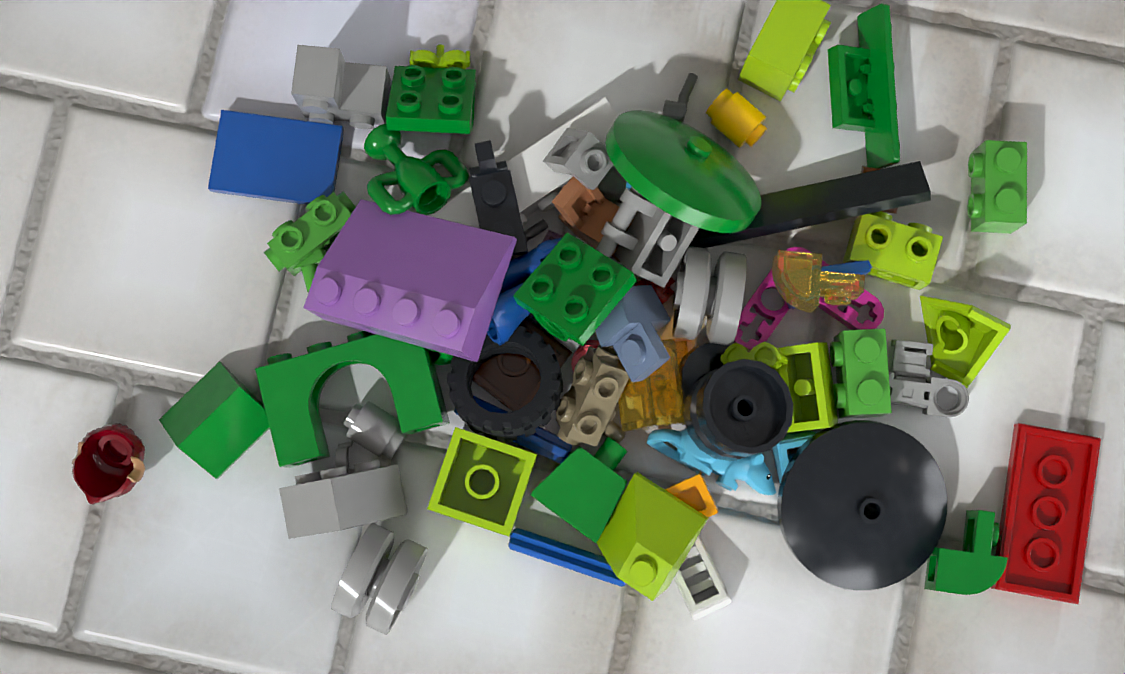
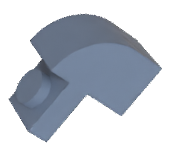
M652 285L632 286L596 329L601 347L613 346L631 382L643 381L671 358L657 334V331L671 321Z

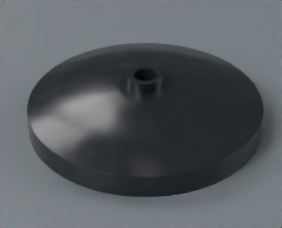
M854 420L825 428L808 439L797 450L788 463L781 479L777 511L784 540L796 559L806 569L821 580L837 587L850 590H874L900 582L926 562L942 536L946 523L948 501L941 470L931 453L922 443L905 431L891 425L870 420ZM868 503H872V508L868 509V513L864 515L865 506Z

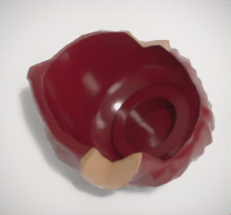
M121 423L108 424L102 428L87 432L86 437L78 443L76 457L72 460V474L75 482L84 492L88 503L94 505L95 503L120 497L130 492L144 475L145 447L134 431Z

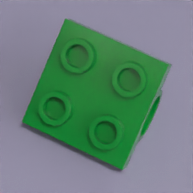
M395 66L386 114L387 130L470 134V132H473L476 70L461 69L459 67Z
M567 232L513 297L518 305L532 313L540 325L553 336L562 341H567L570 338L583 346L635 284L636 278L632 271Z

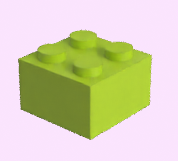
M776 0L746 58L738 80L778 101L782 100L786 90L794 93L831 24L830 21L824 19L831 5L822 0Z
M455 427L427 509L510 537L537 459V454Z

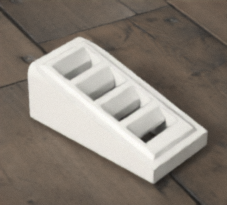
M700 534L694 543L695 546L690 549L684 562L700 555L702 562L681 572L678 570L674 577L693 620L702 618L731 603V597ZM706 571L708 572L709 578L687 587L685 581ZM715 587L717 594L695 603L694 596Z

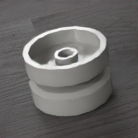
M688 246L683 255L680 272H678L672 307L674 310L672 335L675 338L694 340L701 332L704 316H707L706 334L710 343L730 346L734 343L741 316L746 282L747 257L745 254L724 251L717 259L714 275L711 276L712 258L708 249Z
M371 523L360 539L341 577L331 604V610L348 618H353L360 614L369 597H371L372 600L366 613V626L387 635L412 596L419 580V572L428 548L407 539L400 543L392 558L388 560L394 543V534L386 528Z

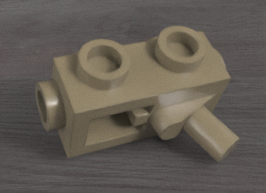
M598 345L596 349L589 346L586 355L582 356L575 366L573 383L569 391L562 396L555 419L560 426L557 436L568 444L579 446L582 442L597 447L602 434L617 443H620L625 437L626 432L613 419L617 411V402L629 376L613 348Z

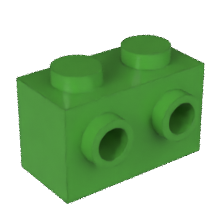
M985 140L970 154L968 160L971 194L968 199L967 212L969 218H971V232L1011 234L1027 224V142Z
M885 329L841 331L833 337L834 342L830 343V362L832 367H836L837 383L833 384L835 408L839 410V419L881 417L892 413Z

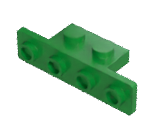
M881 3L858 15L859 47L837 44L827 50L832 128L865 132L867 166L883 169L900 162V142L890 6Z

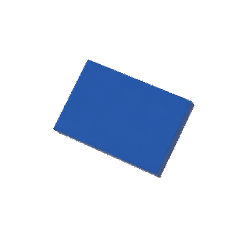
M221 110L208 189L215 193L308 205L321 195L328 197L335 192L344 128L340 125Z

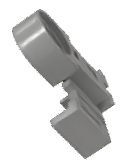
M904 340L891 341V346H894L891 370L895 371V378L894 373L889 372L891 404L923 408L922 414L943 417H955L965 411L969 402V394L962 383L951 379L926 377V375H930V370L925 369L927 355H932L933 344ZM904 349H906V350H914V351H922V349H923V350H925V353L908 352V351H904ZM945 386L953 387L958 393V402L950 410L942 409L937 403V393Z

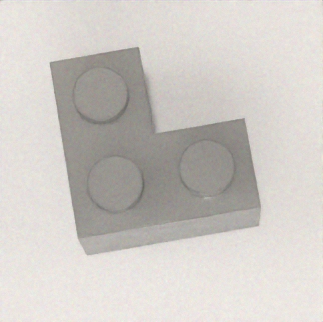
M297 45L291 94L304 117L309 118L310 122L333 124L334 120L350 122V126L355 128L373 129L374 124L382 125L386 123L391 78L387 66L345 62L340 49Z
M378 459L354 464L355 473L347 474L346 466L294 476L296 485L279 488L288 538L341 531L407 515L398 464L380 467Z

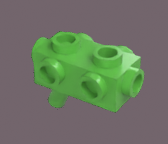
M344 191L339 195L333 192L328 197L321 195L315 198L305 208L307 213L295 222L292 220L286 221L272 233L273 239L267 243L270 248L264 251V254L279 272L285 267L293 276L302 271L306 289L309 293L319 263L356 206Z

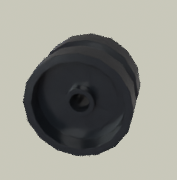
M740 359L728 362L708 372L693 384L685 398L683 417L688 435L701 451L714 459L735 461L771 450L782 441L792 424L794 404L788 385L776 370L760 361Z

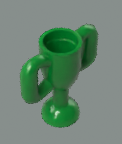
M386 124L374 128L368 134L364 143L366 154L375 160L388 159L394 166V171L377 175L367 184L369 196L383 212L396 215L413 207L419 214H433L447 203L451 190L464 186L469 180L468 168L453 152L446 149L435 150L422 159L406 156L400 149L402 141L400 131L387 130ZM437 163L442 164L453 177H442L433 166ZM398 185L404 197L399 201L395 200L384 186Z

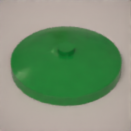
M627 111L616 118L606 135L607 153L621 176L652 204L683 222L713 232L736 233L746 229L761 208V196L758 187L738 160L714 140L681 121L650 111Z

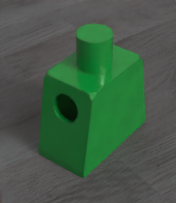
M609 437L605 439L594 456L579 446L530 495L589 540L596 543L627 484V481L615 473L614 470L628 451Z

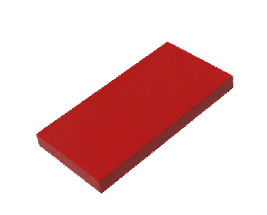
M1022 423L1014 424L999 527V539L995 555L1007 557L1008 560L1002 576L991 589L1079 604L1101 438Z

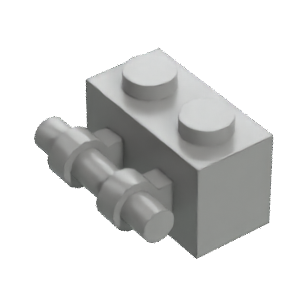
M633 187L630 189L625 188L620 197L622 204L612 222L607 221L601 230V234L604 236L596 250L607 257H611L616 249L614 256L628 270L664 288L699 228L661 210L644 198Z

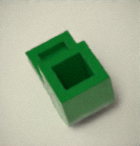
M966 510L962 551L934 547L933 553L927 559L924 589L973 595L989 589L1000 579L1006 568L1008 558L991 555L992 547H996L999 539V524L994 522L995 512Z

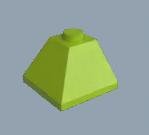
M636 472L596 544L617 578L651 601H654L670 586L706 524L708 517Z

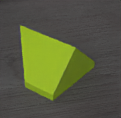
M920 295L927 343L933 344V352L930 355V370L948 379L956 380L962 383L965 388H968L1010 331L1011 325L973 305Z

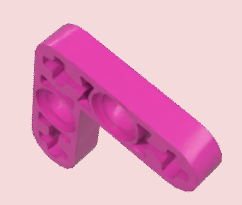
M803 247L787 249L778 258L742 309L734 343L737 342L752 350L756 345L766 342L789 310L785 300L782 308L776 311L766 309L761 301V295L766 289H776L781 293L776 280L781 274L788 272L790 268L786 259L794 261L797 257L801 258L804 261L801 265L802 269L829 266V264ZM855 282L841 287L840 296L835 301H827L822 297L811 301L850 330L875 329L884 318L882 303ZM851 292L855 297L849 302L858 308L865 304L871 308L869 315L873 320H865L859 323L856 320L859 313L848 305L842 312L838 307L847 300ZM753 307L760 316L772 320V323L769 326L763 320L755 331L759 340L750 339L746 343L741 339L743 331L739 329V326L741 324L747 327L757 316V314L749 311Z

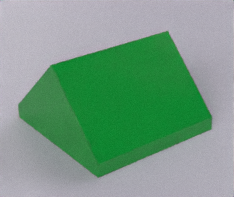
M220 361L159 419L177 448L215 479H219L270 429L264 405Z

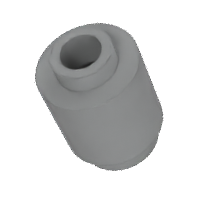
M367 401L363 407L356 403L343 425L349 428L346 437L378 457L383 454L391 459L407 435L402 433L397 418L370 401Z

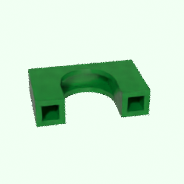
M361 331L348 335V342L332 347L331 342H322L307 347L308 354L292 358L291 353L269 357L267 359L268 365L255 368L279 467L292 468L330 457L319 412V400L322 390L330 377L340 369L350 365H371L385 377L392 392L402 433L414 434L450 424L431 350Z

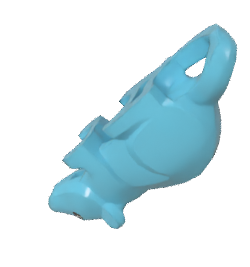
M687 428L681 431L671 429L654 430L648 436L647 444L697 474L701 472L702 476H705V474L710 476L712 472L719 475L716 483L729 491H736L738 488L736 480L745 481L760 494L774 495L776 493L771 473L764 463V455L762 453L735 461L714 459L697 447L688 435ZM664 442H669L673 444L675 447H677V450L675 451L674 449L666 445Z

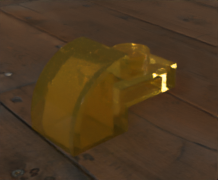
M778 250L772 262L773 281L781 297L796 309L810 313L819 306L820 297H825L824 302L827 304H851V299L856 300L864 293L865 275L821 271L822 254Z

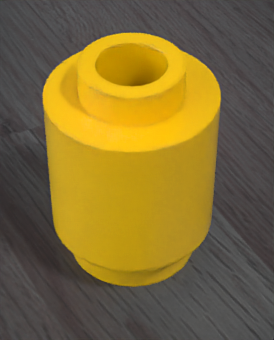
M727 88L720 93L705 112L712 119L710 123L739 148L745 143L752 147L767 130L763 125L767 117L740 93L736 92L733 94Z

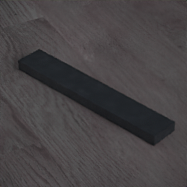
M917 161L760 195L761 208L746 229L736 233H719L699 228L689 246L709 248L931 201V191L921 162Z

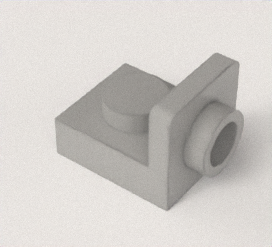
M569 128L565 130L543 160L554 172L573 175L590 190L597 188L613 166L606 146L589 131Z

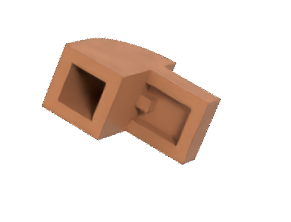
M574 176L562 187L559 194L552 201L561 213L558 218L576 236L594 249L597 248L604 236L601 234V230L607 221L612 222L620 208L607 200L598 187L595 190L587 189ZM615 249L614 252H613V254H612V256H613L617 261H619V260L614 256V253H615V251H616V249Z

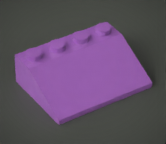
M361 199L319 263L303 308L326 321L478 362L517 239L512 236L411 211L390 215L383 212L375 202Z

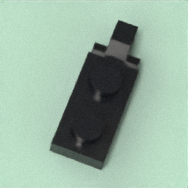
M491 140L475 143L479 166L469 168L471 176L469 182L480 229L515 237L517 241L511 257L528 253L527 243L511 172L507 168L506 160L495 162Z

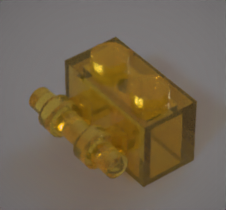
M675 339L661 340L671 358L643 381L631 382L630 378L628 379L618 400L622 432L658 429L678 424L686 425L683 417L684 403L680 386L679 364L682 357L688 353L687 341H675Z

